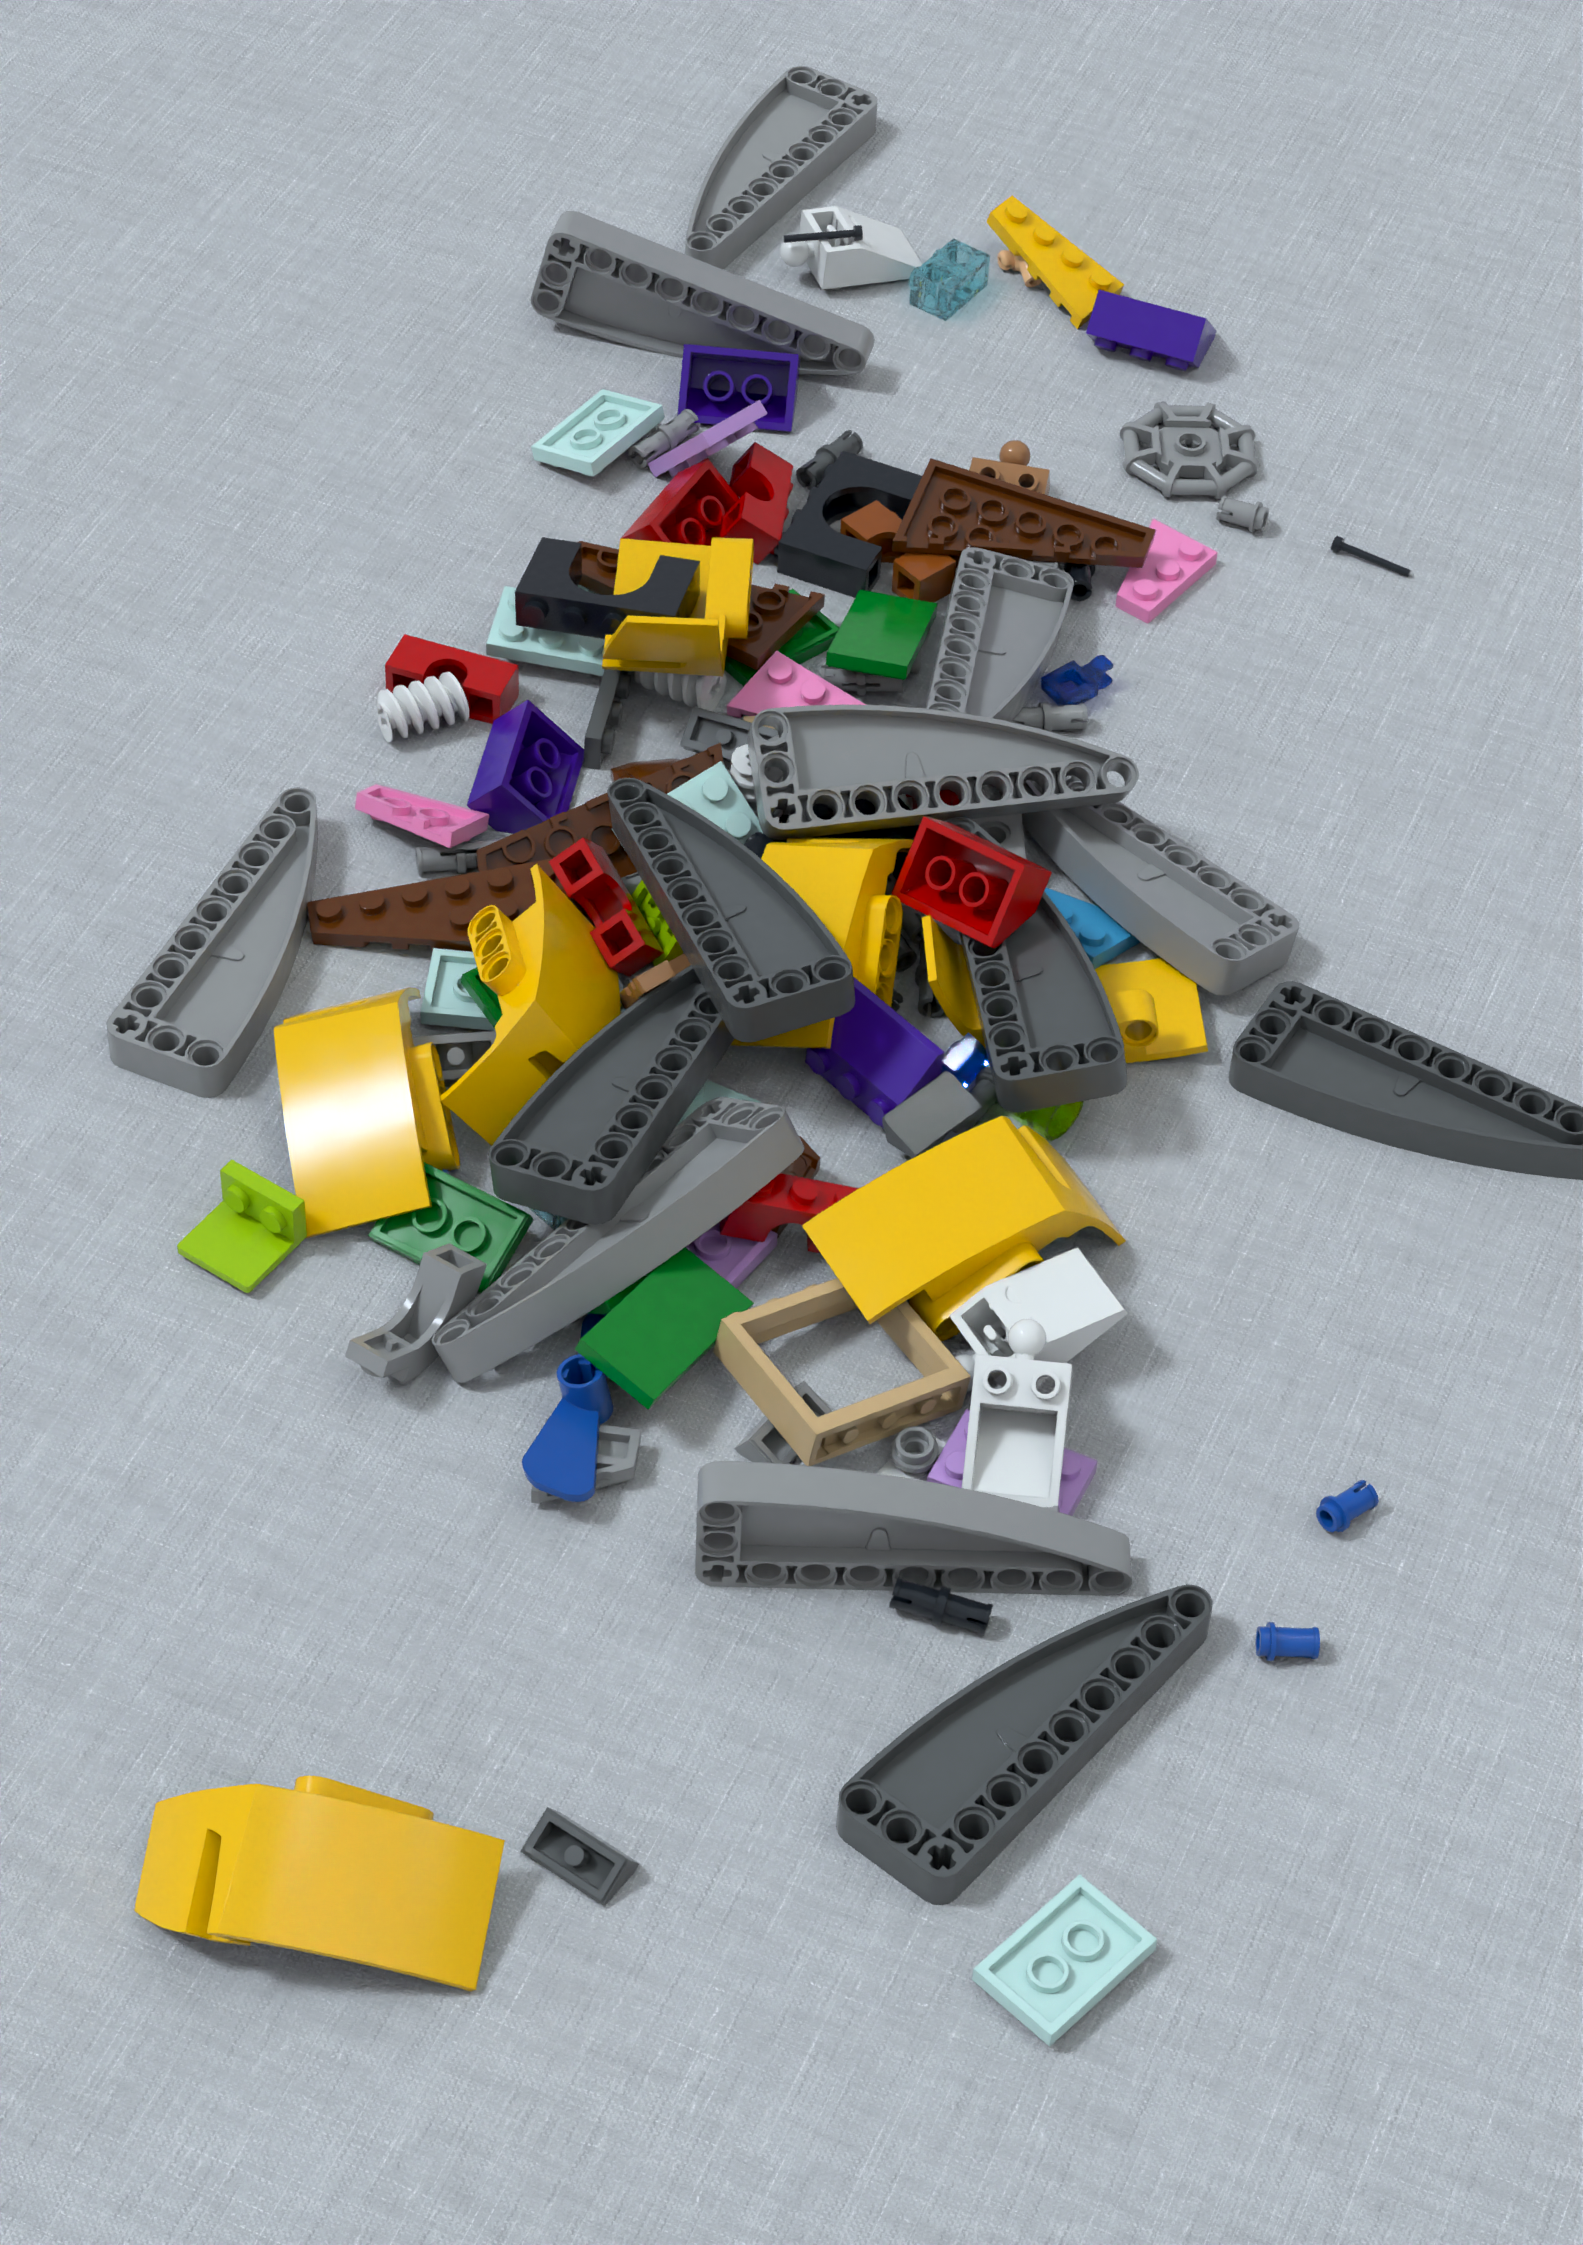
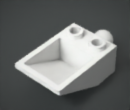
M838 206L802 210L799 234L853 230V226L861 225L863 231L862 240L854 241V237L783 242L780 247L782 261L791 267H798L806 262L822 290H836L848 286L926 277V269L901 229Z
M1078 1247L989 1284L949 1315L975 1351L972 1356L963 1354L955 1357L971 1376L967 1392L972 1391L976 1354L1015 1358L1016 1353L1012 1351L1008 1343V1333L1013 1324L1019 1320H1035L1045 1330L1046 1343L1043 1350L1035 1355V1360L1067 1363L1128 1313ZM994 1372L991 1374L1002 1387L1005 1386L1007 1377L1003 1373ZM1042 1377V1378H1040V1379L1037 1381L1036 1386H1038L1040 1383H1042V1382H1043L1045 1379H1047L1048 1377Z
M1022 1319L1013 1324L1008 1333V1343L1012 1351L1016 1353L1015 1358L976 1354L962 1488L1005 1497L1039 1507L1058 1506L1073 1366L1068 1363L1035 1360V1355L1040 1353L1045 1346L1046 1333L1042 1325L1037 1321ZM994 1372H1001L1007 1377V1382L1004 1387L994 1389L988 1384L989 1376ZM1042 1377H1050L1055 1382V1388L1049 1394H1042L1036 1388L1037 1381Z

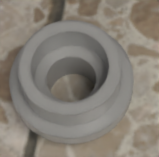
M913 1426L905 1428L892 1441V1461L903 1471L909 1473L924 1472L930 1469L938 1459V1443L931 1433L922 1427ZM915 1450V1451H919V1452H921V1453H920V1454H910V1453H908V1452Z

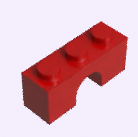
M754 442L733 464L729 486L740 499L724 515L720 538L753 539V562L759 565L769 553L774 554V548L779 544L782 537L783 525L789 514V509L786 507L787 500L793 489V483H791L793 465L757 442Z
M406 634L403 635L385 664L386 689L392 693L395 686L404 685L408 688L412 681H420L424 684L427 677L435 676L439 680L442 673H452L460 683L467 698L469 718L493 724L495 719L510 711L519 696V665Z
M583 837L549 861L568 897L576 900L594 923L595 929L589 933L610 969L630 977L664 953L603 847Z
M780 1173L719 1222L720 1235L765 1242L773 1228L787 1223L803 1225L859 1188ZM807 1234V1251L820 1253Z

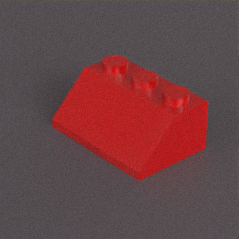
M706 458L678 472L621 538L711 546L712 537H720L724 515L739 500V497L709 458Z
M923 816L891 895L897 896L901 903L927 916L930 915L933 919L989 947L996 948L1036 912L1052 872L952 823Z

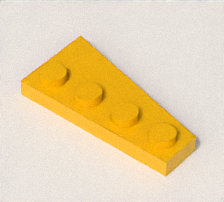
M1013 195L990 212L986 223L1014 256L1021 255L1028 263L1027 271L1035 280L1041 279L1051 290L1049 297L1058 307L1063 305L1072 315L1070 322L1076 329H1079L1090 320L1098 290L1120 295L1124 287L1121 281Z

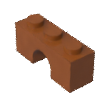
M876 500L841 519V534L882 547L881 563H893L892 592L896 595L934 603L950 594L956 569V561L950 555L891 551L893 539L902 522V519L896 513L890 511Z

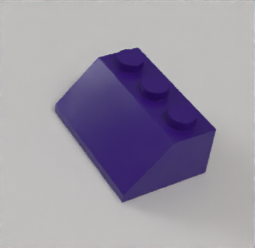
M1098 290L1086 334L1092 340H1095L1094 346L1097 348L1115 352L1118 346L1129 349V356L1149 362L1152 356L1166 359V366L1181 371H1187L1188 366L1199 368L1217 332L1207 318L1103 290Z
M684 344L677 415L683 410L689 409L699 419L694 423L716 425L760 400L767 414L754 421L758 429L792 432L801 361L799 354Z
M526 700L493 721L467 806L471 810L489 814L488 825L495 831L511 834L533 827L559 813L567 812L584 760V749L532 702Z
M853 977L855 991L854 1007L849 1012L835 1017L830 1049L807 1048L805 1063L809 1065L814 1073L821 1075L834 1086L845 1099L850 1100L867 1114L873 1123L884 1129L882 1123L884 1115L941 1074L945 1052Z

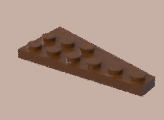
M930 458L893 539L891 551L961 556L964 549L977 547L1029 561L1143 568L1154 541L1156 530Z
M579 541L578 543H581L582 578L579 585L600 595H613L619 549ZM774 584L772 589L752 585L747 639L728 638L726 656L758 670L776 650L778 651L824 607L825 594L811 591L809 597L789 593L790 587Z
M721 742L696 755L679 760L662 770L648 776L645 775L638 780L667 794L718 762L722 761L723 763ZM608 793L476 850L477 871L479 872L552 859L584 837L604 848L620 878L637 872L623 846L612 831Z
M551 859L310 901L307 903L314 945L365 947L370 942L391 943L392 949L409 950L410 944L430 945L431 951H433V948L473 952L468 936V926L481 909L489 905H495L513 921L536 902L534 882L530 870L534 865L538 864L567 897L568 895L549 864Z

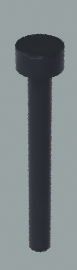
M861 225L853 226V230L784 235L783 238L784 243L854 237V241H859L863 239V231Z
M1340 536L1334 538L1331 545L1332 551L1339 553L1340 550H1343L1406 577H1409L1411 573L1410 569L1344 543L1345 539Z

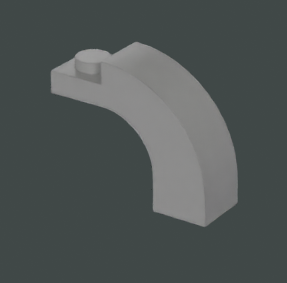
M450 1243L423 1253L415 1282L402 1307L382 1327L351 1339L345 1357L361 1365V1369L371 1376L384 1378L390 1375L402 1383L412 1380L439 1356L432 1344L434 1334L475 1299L487 1264Z

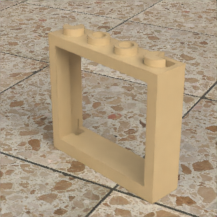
M838 1278L819 1285H810L802 1291L782 1298L771 1299L765 1304L743 1312H734L721 1319L713 1352L806 1466H813L897 1434L905 1428L918 1426L962 1408L971 1378L970 1374L907 1301L898 1305L876 1321L924 1377L819 1417L815 1415L758 1344L858 1308Z

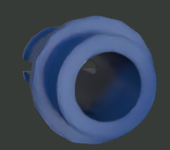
M1359 1480L1352 1487L1335 1497L1326 1496L1321 1500L1320 1506L1316 1510V1516L1320 1525L1328 1532L1345 1531L1349 1528L1350 1521L1378 1505L1377 1492L1371 1484L1366 1486L1365 1480Z
M1267 1622L1266 1626L1257 1627L1255 1638L1257 1656H1265L1267 1661H1274L1275 1657L1317 1659L1320 1651L1318 1627H1276L1274 1622Z

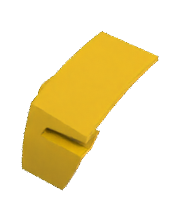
M712 537L711 546L620 538L613 595L629 593L642 587L649 580L660 555L700 561V595L690 618L627 616L613 635H605L602 669L723 677L728 638L747 639L754 540Z
M808 837L789 838L787 842L768 843L761 859L799 894L823 922L852 964L853 977L891 1007L903 911L900 899L897 896L885 895L887 877L894 871L897 853L909 852L913 840ZM835 1017L756 1042L748 1043L734 1039L730 1046L830 1049Z
M538 864L530 869L536 896V902L515 920L511 921L498 907L489 905L481 909L468 926V936L480 979L497 994L503 1015L494 1027L496 1038L492 1046L440 1098L449 1109L491 1146L522 1107L554 1072L594 1035L620 1015L618 973L609 968L589 932L594 930L595 927Z
M930 915L922 917L930 987L952 1024L988 1060L962 945L955 943ZM1158 958L1101 965L1095 969L1106 992L1122 1036L1126 1063L1174 1058L1208 1051L1197 983L1164 959Z
M409 987L285 1018L283 1020L284 1024L274 1027L275 1051L286 1138L295 1194L305 1202L306 1238L430 1208L432 1204L424 1162L439 1170L452 1171L460 1169V1157L451 1112L440 1098L446 1092L437 1049L433 1042L414 1046L408 1001L421 998L420 990L417 988Z
M1000 1116L976 1126L893 1168L802 1225L869 1324H872L909 1299V1305L940 1341L950 1339L960 1333V1330L949 1316L985 1286L1044 1262L1038 1251L1058 1237H1070L1084 1227L1094 1226L1108 1235L1118 1246L1126 1242L1074 1170L1044 1137L1026 1125L1017 1130L1006 1116Z
M319 1776L298 1777L295 1781L294 1790L263 1784H247L190 1792L162 1800L155 1804L134 1911L161 1928L214 1942L250 1946L251 1942L267 1944L360 1963L467 1991H474L477 1986L505 1840L433 1821L434 1813L429 1809Z

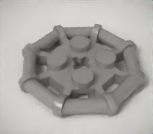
M1163 401L1156 403L1153 410L1136 421L1127 422L1121 428L1120 437L1124 442L1125 452L1123 468L1129 475H1137L1162 491V495L1171 498L1173 495H1211L1214 499H1219L1225 496L1226 491L1245 478L1254 477L1258 472L1260 466L1255 458L1253 443L1256 435L1250 425H1241L1217 410L1215 404L1207 403L1205 406L1168 405ZM1157 424L1164 425V427L1159 430ZM1211 424L1219 429V432L1212 429ZM1139 443L1150 444V448L1140 451ZM1236 444L1239 447V452L1231 450L1229 445ZM1151 465H1157L1159 467V470L1155 469ZM1223 467H1232L1231 470L1222 476L1220 475V470ZM1180 477H1183V478H1204L1205 480H1199V479H1179V478H1180Z

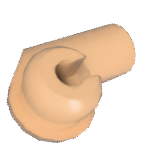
M1009 249L999 252L997 256L999 267L1002 270L1012 268L1013 271H1020L1026 287H1035L1042 282L1041 279L1035 280L1027 271L1028 263L1021 255L1014 256Z

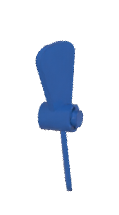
M589 1313L582 1323L580 1339L606 1315ZM580 1353L565 1359L559 1365L557 1379L562 1399L522 1458L525 1476L534 1487L571 1502H583L595 1494L599 1426L605 1423L613 1413V1403L607 1381L608 1376Z

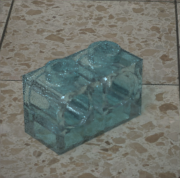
M953 238L944 247L937 249L925 263L912 271L908 281L910 287L909 304L947 321L988 285L990 255Z

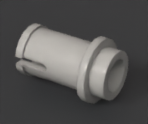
M1223 496L1218 505V509L1222 511L1217 512L1216 519L1249 527V532L1254 533L1256 530H1264L1269 516V508L1263 507V503L1259 501L1254 505Z

